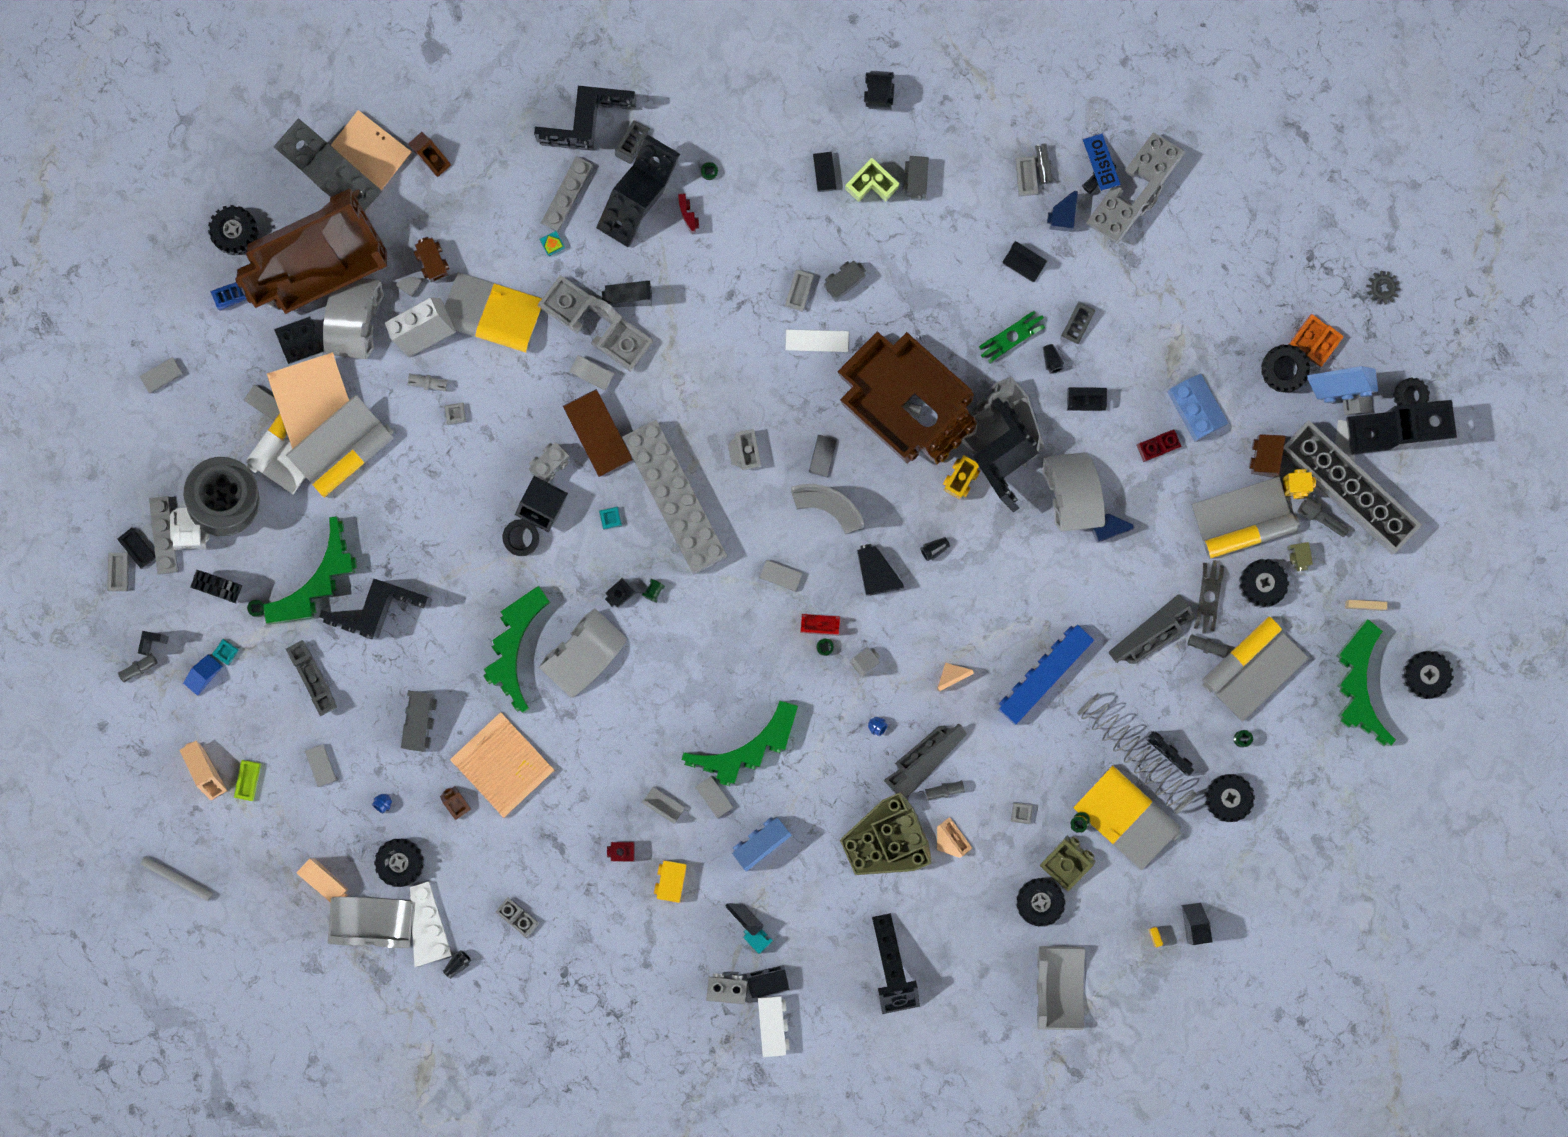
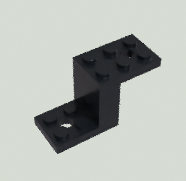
M578 85L573 130L535 126L534 135L536 141L540 142L542 146L559 144L558 146L561 148H570V146H577L580 150L593 148L598 104L608 108L617 105L622 109H631V107H636L635 91Z
M647 135L633 166L613 188L596 228L624 246L629 247L633 242L643 217L663 194L680 157V153L652 136ZM653 157H657L659 162H656ZM616 220H619L622 223V226L619 225L616 222Z
M998 397L992 402L1010 430L976 453L973 458L1000 500L1012 512H1015L1019 509L1016 503L1018 499L1009 490V485L1004 478L1039 452L1035 448L1037 446L1036 441L1029 435L1028 429L1023 422L1019 420L1017 412L1011 408L1007 401L1003 402Z
M1452 400L1394 406L1383 413L1346 417L1351 455L1408 449L1416 443L1457 438ZM1431 416H1436L1439 419L1437 427L1430 424ZM1365 429L1372 430L1373 437L1371 439L1364 437L1363 431Z
M373 578L358 622L321 610L319 617L324 619L323 623L337 627V624L342 625L341 629L354 634L355 631H359V635L373 640V637L379 638L392 598L406 602L407 599L411 600V604L423 609L425 605L431 606L432 599Z

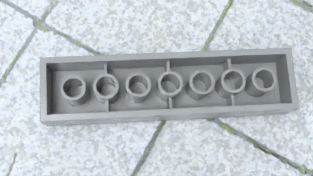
M657 420L623 436L622 438L692 574L694 575L727 558Z
M1309 420L1284 445L1283 455L1298 469H1306V472H1312L1316 485L1391 555L1395 554L1422 526L1419 521Z

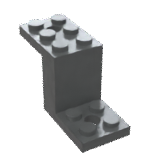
M299 118L273 146L328 196L332 197L349 188L353 192L359 189L360 192L356 198L364 212L382 192L379 187ZM302 140H303V141H304L303 147L297 149V148H296L297 143H298L299 141H302Z

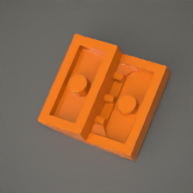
M1310 314L1289 344L1299 347L1300 350L1305 352L1311 362L1322 367L1344 336L1330 325L1324 324L1316 316Z

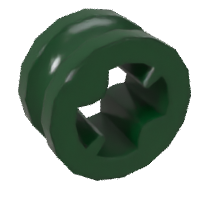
M706 162L701 168V176L706 180L716 178L718 167L713 162ZM706 167L709 169L711 167L714 168V175H706V170L704 169Z
M260 600L250 601L247 606L248 613L253 617H261L264 615V603ZM254 604L261 605V607L259 608L261 609V611L259 613L252 612V610L254 609L252 608V606Z
M824 638L819 640L816 648L820 655L828 656L832 653L834 646L831 640ZM828 642L830 644L828 647L831 646V649L829 651L826 650L824 653L819 646Z

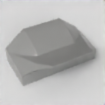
M754 429L735 432L734 439L728 444L731 464L740 467L742 470L761 467Z

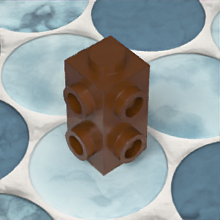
M429 237L418 240V243L415 244L417 250L414 251L418 262L422 261L424 267L421 268L424 278H429L432 283L449 276L447 270L450 268L446 259L442 260L440 253L443 251L439 242H435L433 238Z

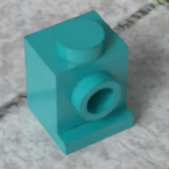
M746 929L743 931L746 934L743 938L758 954L773 941L771 938L768 940L765 938L767 934L763 929L755 936H752Z

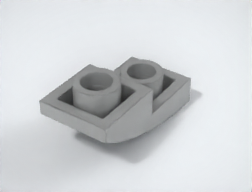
M579 355L570 370V373L605 391L614 373Z
M509 897L496 911L501 918L512 925L525 938H528L540 924Z

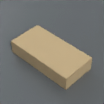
M1345 601V609L1387 610V602Z

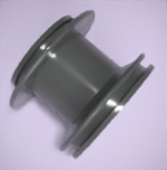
M213 457L204 460L192 469L185 481L183 496L188 514L194 524L200 525V529L208 534L215 536L237 534L246 529L258 513L260 497L255 477L248 467L236 459ZM221 481L225 482V486L223 488L217 486L218 483ZM232 488L238 489L236 494H232L230 490ZM212 489L214 492L212 495H207L206 491ZM218 494L226 498L227 504H225L222 500L219 501ZM237 501V504L232 507L231 503ZM213 503L214 507L209 508L207 507V504Z

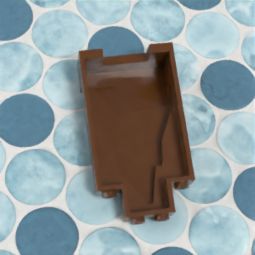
M349 188L330 197V202L319 211L249 243L246 256L250 264L237 269L235 280L239 288L244 289L247 301L252 303L255 308L275 299L277 307L279 309L282 308L283 312L287 314L387 267V249L353 191Z

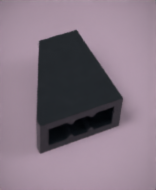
M649 280L605 285V291H602V300L612 307L652 306L651 282Z
M871 544L860 546V549L857 550L866 596L904 589L902 581L876 546L872 547Z
M1201 902L1181 905L1187 944L1213 943L1210 922Z

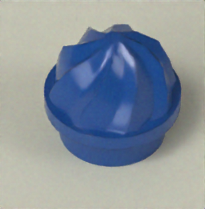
M874 717L868 723L871 734L881 736L888 727L885 719L880 717Z
M380 794L374 798L372 806L384 814L390 810L392 800L389 795Z

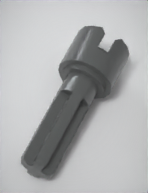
M1309 496L1307 500L1301 503L1297 511L1299 514L1310 521L1317 520L1342 537L1347 535L1349 529L1321 510V504Z

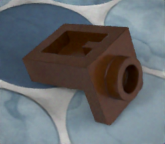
M456 786L446 789L440 796L442 803L455 820L471 810Z

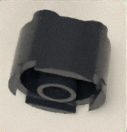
M866 72L865 83L867 84L868 91L864 92V102H866L868 109L892 110L891 105H893L894 84L892 79H894V72Z

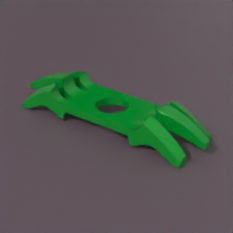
M1032 311L1015 324L979 346L980 350L995 342L994 345L981 354V357L983 358L999 349L1000 351L988 360L989 363H992L1017 344L1044 329L1045 326L1043 324L1030 331L1032 326L1044 318L1043 315L1025 323L1026 320L1036 314L1035 311ZM1010 331H1015L1018 334V339L1014 342L1007 339V333Z

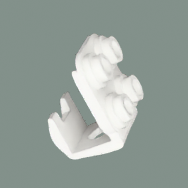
M177 508L171 512L170 538L173 542L174 550L206 549L209 534L202 531L200 525L194 524L187 508Z

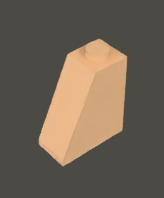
M197 741L190 742L179 750L196 786L210 800L227 791L207 753Z
M310 858L297 871L301 878L329 902H331L332 897L348 896L346 892L349 889L316 858Z

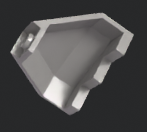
M1012 377L996 382L990 388L992 392L986 398L982 397L972 408L974 411L971 415L977 422L976 429L962 439V443L970 452L976 454L1010 430L992 402L999 397L1003 402L1007 401L1011 408L1017 412L1019 420L1023 422L1028 429L1029 435L1036 441L1037 446L1035 448L1039 452V449L1045 447L1028 395Z

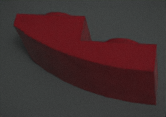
M678 194L683 220L691 234H696V229H699V217H695L694 212H687V210L691 209L690 199H686V194Z
M1175 429L1136 445L1143 462L1182 447Z

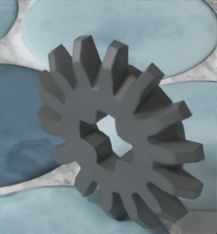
M1380 271V276L1374 273L1375 279H1368L1372 285H1366V287L1371 288V291H1368L1367 294L1373 293L1374 296L1371 300L1373 301L1375 298H1378L1377 304H1380V301L1383 300L1384 305H1387V299L1394 302L1392 296L1397 298L1399 296L1395 291L1401 290V288H1396V285L1400 284V282H1394L1396 276L1393 275L1390 278L1389 271H1387L1386 276L1383 275V271ZM1384 283H1386V288L1388 289V291H1384L1381 293L1380 287H1378V285H1383Z

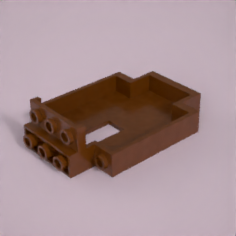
M877 331L837 371L840 378L851 387L840 399L842 405L907 464L910 461H914L920 451L936 465L944 462L948 458L949 452L953 448L959 447L963 441L962 439L976 429L977 422L966 407L973 400L974 394L972 389L907 332L892 345ZM915 394L936 412L938 419L933 426L925 427L902 408Z

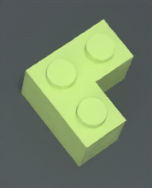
M873 158L845 185V190L858 202L871 189L886 202L899 188V183Z

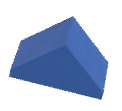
M207 654L191 668L183 684L198 696L223 666Z

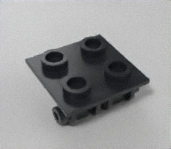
M310 316L274 329L288 364L324 351Z

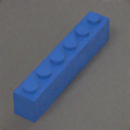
M1078 624L1075 627L1071 625L1064 632L1066 637L1062 641L1058 639L1051 646L1053 651L1049 655L1045 653L1038 660L1040 665L1036 669L1031 668L1024 675L1027 679L1023 683L1018 682L1011 689L1014 693L1009 698L1005 696L998 703L1001 706L998 710L1014 725L1028 713L1094 641Z

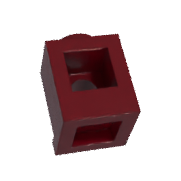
M611 842V846H607V858H611L613 862H634L635 842ZM622 848L624 850V854L622 856H619L617 854V849Z

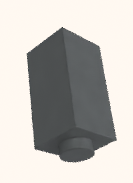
M910 156L909 161H905V173H908V180H904L903 191H907V197H911V200L920 201L922 198H926L929 157Z
M854 260L851 263L847 261L839 268L841 271L836 275L832 273L825 279L824 288L835 302L865 279L866 275L864 272L866 270L861 263H856Z

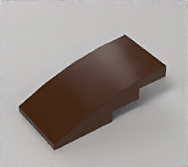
M597 389L563 405L598 477L633 460Z

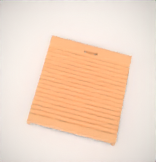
M359 110L331 144L347 161L381 190L412 153ZM357 189L353 192L356 197L359 195L360 190Z
M333 352L266 374L292 449L349 401Z
M501 712L450 759L503 818L555 771ZM525 760L526 762L518 769V767Z

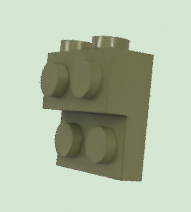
M1067 835L1040 864V867L1069 892L1094 866L1096 861L1094 860V854L1090 850L1086 849L1084 851L1079 846L1080 842L1074 836L1070 838Z

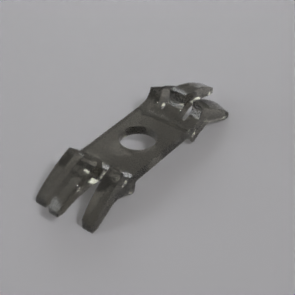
M1216 560L1212 562L1209 578H1207V563H1203L1200 597L1193 628H1198L1201 614H1203L1202 634H1206L1210 616H1212L1210 631L1214 632L1217 620V608L1224 566L1220 565L1218 580H1216ZM1207 591L1214 593L1215 599L1213 602L1205 601L1204 594Z

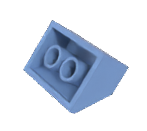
M1359 366L1307 375L1316 398L1324 400V403L1336 402L1337 398L1351 400L1354 399L1355 395L1369 397L1372 396V392H1378L1376 369Z
M1201 374L1189 378L1167 391L1194 442L1228 424Z
M773 817L769 818L763 823L765 827L761 831L754 830L748 835L750 839L746 843L741 841L733 847L735 850L732 853L746 872L792 836L778 817L776 819H773Z

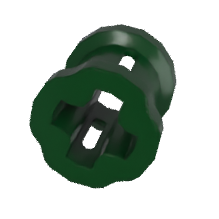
M650 579V584L646 592L642 593V596L657 603V598L661 590L665 588V585Z
M1240 730L1235 733L1233 741L1240 748L1248 747L1253 742V735L1248 730ZM1242 733L1243 736H1247L1248 740L1245 741V744L1243 741H1239V738L1242 737Z
M1085 812L1075 814L1070 822L1071 829L1076 833L1084 832L1090 824V816ZM1080 820L1083 821L1081 825L1077 823Z

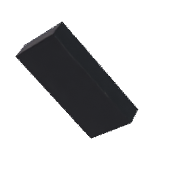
M832 152L813 154L817 192L836 190Z
M133 527L117 538L140 569H143L156 558L155 554Z

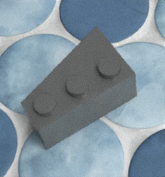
M408 690L409 702L405 710L406 720L403 726L401 748L426 752V748L429 749L431 744V737L428 736L429 729L433 730L434 718L431 717L432 711H436L437 699H435V695Z

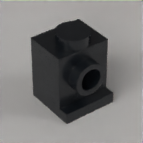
M621 578L605 592L607 595L605 600L611 607L615 605L619 608L635 592ZM617 590L622 592L621 597L615 596Z

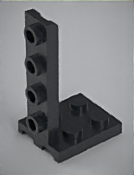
M891 913L872 917L887 987L878 988L882 1014L920 1007L916 980L906 982Z

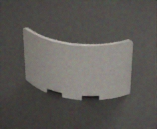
M361 278L330 293L323 324V343L326 354L333 352L336 356L367 359L374 350V325H370L372 315H376L378 306L384 297L381 280Z
M1082 452L1043 457V476L1047 480L1050 490H1054L1056 499H1053L1057 528L1062 532L1103 527L1105 525L1103 494L1097 470L1089 454Z
M801 484L791 487V493L797 510L815 508L826 511L839 522L845 534L863 529L864 522L859 511L848 498L838 491L817 484Z
M595 608L582 617L570 633L572 637L566 643L562 641L554 650L547 654L539 666L570 697H574L587 687L609 665L627 641L626 637Z
M332 897L328 944L364 946L365 944L378 947L410 948L413 902L365 897Z
M1039 946L1037 962L1039 973L1037 979L1038 1029H1084V947Z

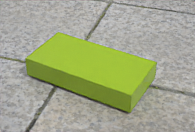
M241 760L234 798L254 801L261 763Z

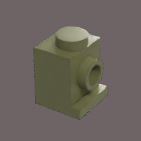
M1309 542L1287 546V550H1292V553L1289 554L1291 565L1294 564L1297 572L1308 570V566L1313 565Z

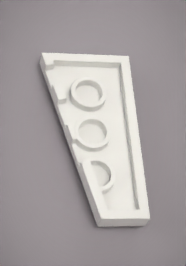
M430 882L410 887V897L413 902L412 933L415 968L452 956Z

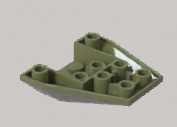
M901 792L883 799L840 839L855 875L909 872L932 863L927 837L914 808Z

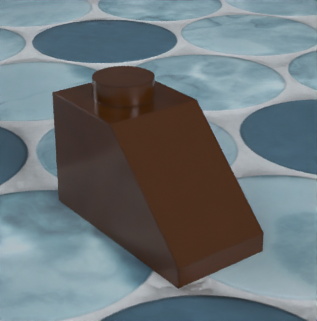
M423 132L419 133L408 143L437 178L451 166L450 162L433 141Z

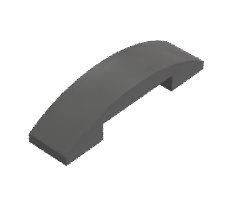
M301 640L286 648L319 715L323 716L336 709L337 704L304 641Z

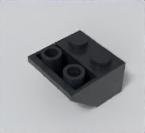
M533 476L515 515L549 533L560 514L568 493Z

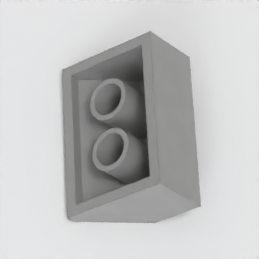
M429 298L385 322L392 341L408 357L456 333L441 298Z

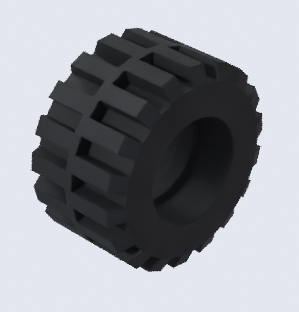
M1282 344L1272 348L1265 355L1261 365V373L1265 383L1275 391L1283 393L1293 392L1303 386L1310 372L1309 359L1305 352L1291 344ZM1288 357L1295 361L1297 372L1293 378L1283 380L1275 374L1274 366L1280 358Z

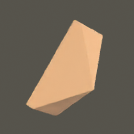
M945 663L937 689L940 692L973 675L974 672L971 669Z
M950 817L937 826L938 851L961 858L972 849Z

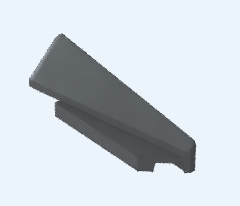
M1177 595L1109 651V655L1116 663L1122 660L1127 661L1129 664H1136L1182 634L1183 631L1180 626L1196 617L1183 597Z
M960 724L952 728H947L945 725L938 726L895 763L899 770L885 778L884 782L894 794L901 792L907 799L967 733Z

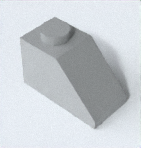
M867 647L852 658L850 663L862 677L880 663L878 660L880 656L874 648L870 650Z

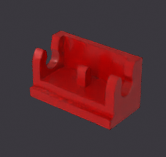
M802 614L800 633L839 636L840 617Z

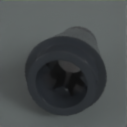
M1054 345L1044 346L1043 353L1046 370L1050 374L1062 371L1064 369V362Z
M943 537L923 544L920 550L926 561H933L949 548L950 544L947 538Z
M462 950L455 952L443 973L451 979L469 966L471 958Z

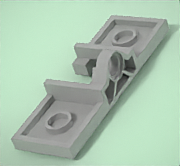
M1153 132L1125 169L1126 174L1133 178L1135 175H1138L1148 181V185L1133 204L1120 197L1124 192L1121 187H1112L1086 222L1087 225L1118 244L1138 216L1142 217L1145 211L1150 210L1155 205L1159 193L1164 187L1163 182L1185 154L1184 150Z
M561 275L538 304L539 308L576 334L583 327L578 320L587 308L605 319L611 326L602 338L596 335L591 344L630 372L653 343L651 338L622 319V316L607 302L593 295H588Z

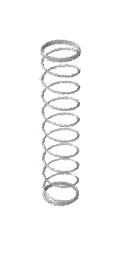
M1096 693L1077 712L1078 716L1082 714L1081 719L1084 720L1095 714L1103 707H1105L1099 715V717L1094 722L1092 730L1099 729L1100 727H1102L1103 725H1105L1106 723H1108L1116 717V719L1105 732L1102 741H1107L1111 739L1112 737L1123 731L1125 728H1127L1115 744L1113 752H1117L1123 749L1124 747L1132 743L1134 740H1136V742L1133 744V746L1126 754L1124 758V763L1130 762L1131 760L1135 759L1147 750V752L1144 754V756L1137 764L1134 773H1140L1148 767H1150L1151 765H1153L1155 762H1157L1148 774L1145 780V784H1150L1156 781L1168 772V774L1159 784L1155 792V795H1161L1169 789H1171L1172 787H1174L1176 784H1178L1169 796V798L1167 799L1166 806H1171L1188 795V797H1186L1173 811V813L1175 814L1181 812L1197 795V793L1194 792V790H1191L1175 802L1168 804L1174 792L1183 782V779H1180L1166 790L1157 794L1160 786L1171 773L1172 768L1168 769L1154 780L1146 783L1151 773L1162 760V757L1156 759L1142 770L1136 772L1138 766L1150 751L1151 746L1147 747L1142 752H1140L1133 758L1129 759L1128 761H1125L1133 747L1139 741L1140 735L1135 737L1133 740H1131L1121 748L1115 750L1119 741L1130 728V725L1125 726L1109 738L1104 739L1108 731L1111 729L1113 724L1118 719L1119 714H1116L1102 725L1098 726L1097 728H1094L1099 718L1102 716V714L1109 706V703L1104 704L1096 711L1083 718L1088 708L1099 698L1100 694Z

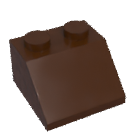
M1260 434L1257 436V439L1253 440L1252 450H1255L1254 458L1251 457L1249 462V469H1252L1251 474L1271 478L1280 474L1286 436Z

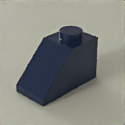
M1078 191L1070 193L1056 204L1051 212H1048L1047 224H1050L1051 230L1073 231Z
M1108 513L1105 514V525L1103 527L1091 529L1096 543L1131 531L1134 529V525Z

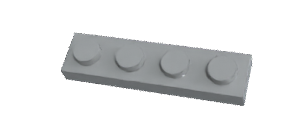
M577 156L575 157L541 224L559 232L593 164Z
M170 497L149 498L157 574L178 572L176 550H174L173 542L170 538Z

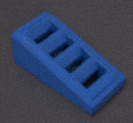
M236 282L210 291L219 311L247 300ZM237 288L239 297H236L233 289ZM227 291H229L231 294V300L228 299V296L226 294ZM220 294L223 295L225 302H221Z

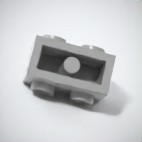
M556 442L553 445L551 443L543 449L544 454L540 458L535 457L529 463L530 467L528 468L534 476L548 483L555 478V473L559 469L562 470L569 464L568 460L570 459V456Z
M713 973V977H708L706 1001L745 1004L747 980H743L744 976L732 975L731 979L724 978V974ZM719 984L721 989L716 991L714 985ZM735 986L740 987V991L737 993L733 991Z

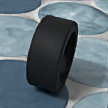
M523 519L514 520L504 528L502 534L503 544L513 555L527 556L538 547L539 533L533 524ZM517 527H525L532 534L531 544L524 549H517L510 542V534Z

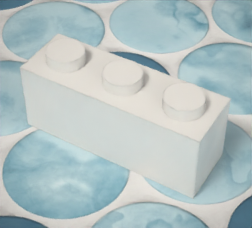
M781 996L758 997L763 1057L786 1055V1051L790 1050L789 1039H785L784 1031H788L787 1019H783V1012L786 1011V1000H782Z

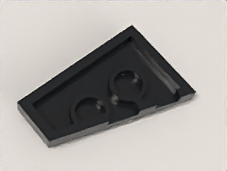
M1156 731L1147 733L1144 739L1186 776L1192 774L1194 769L1191 766L1193 764L1187 758H1181L1177 754L1178 750L1163 741L1164 738Z

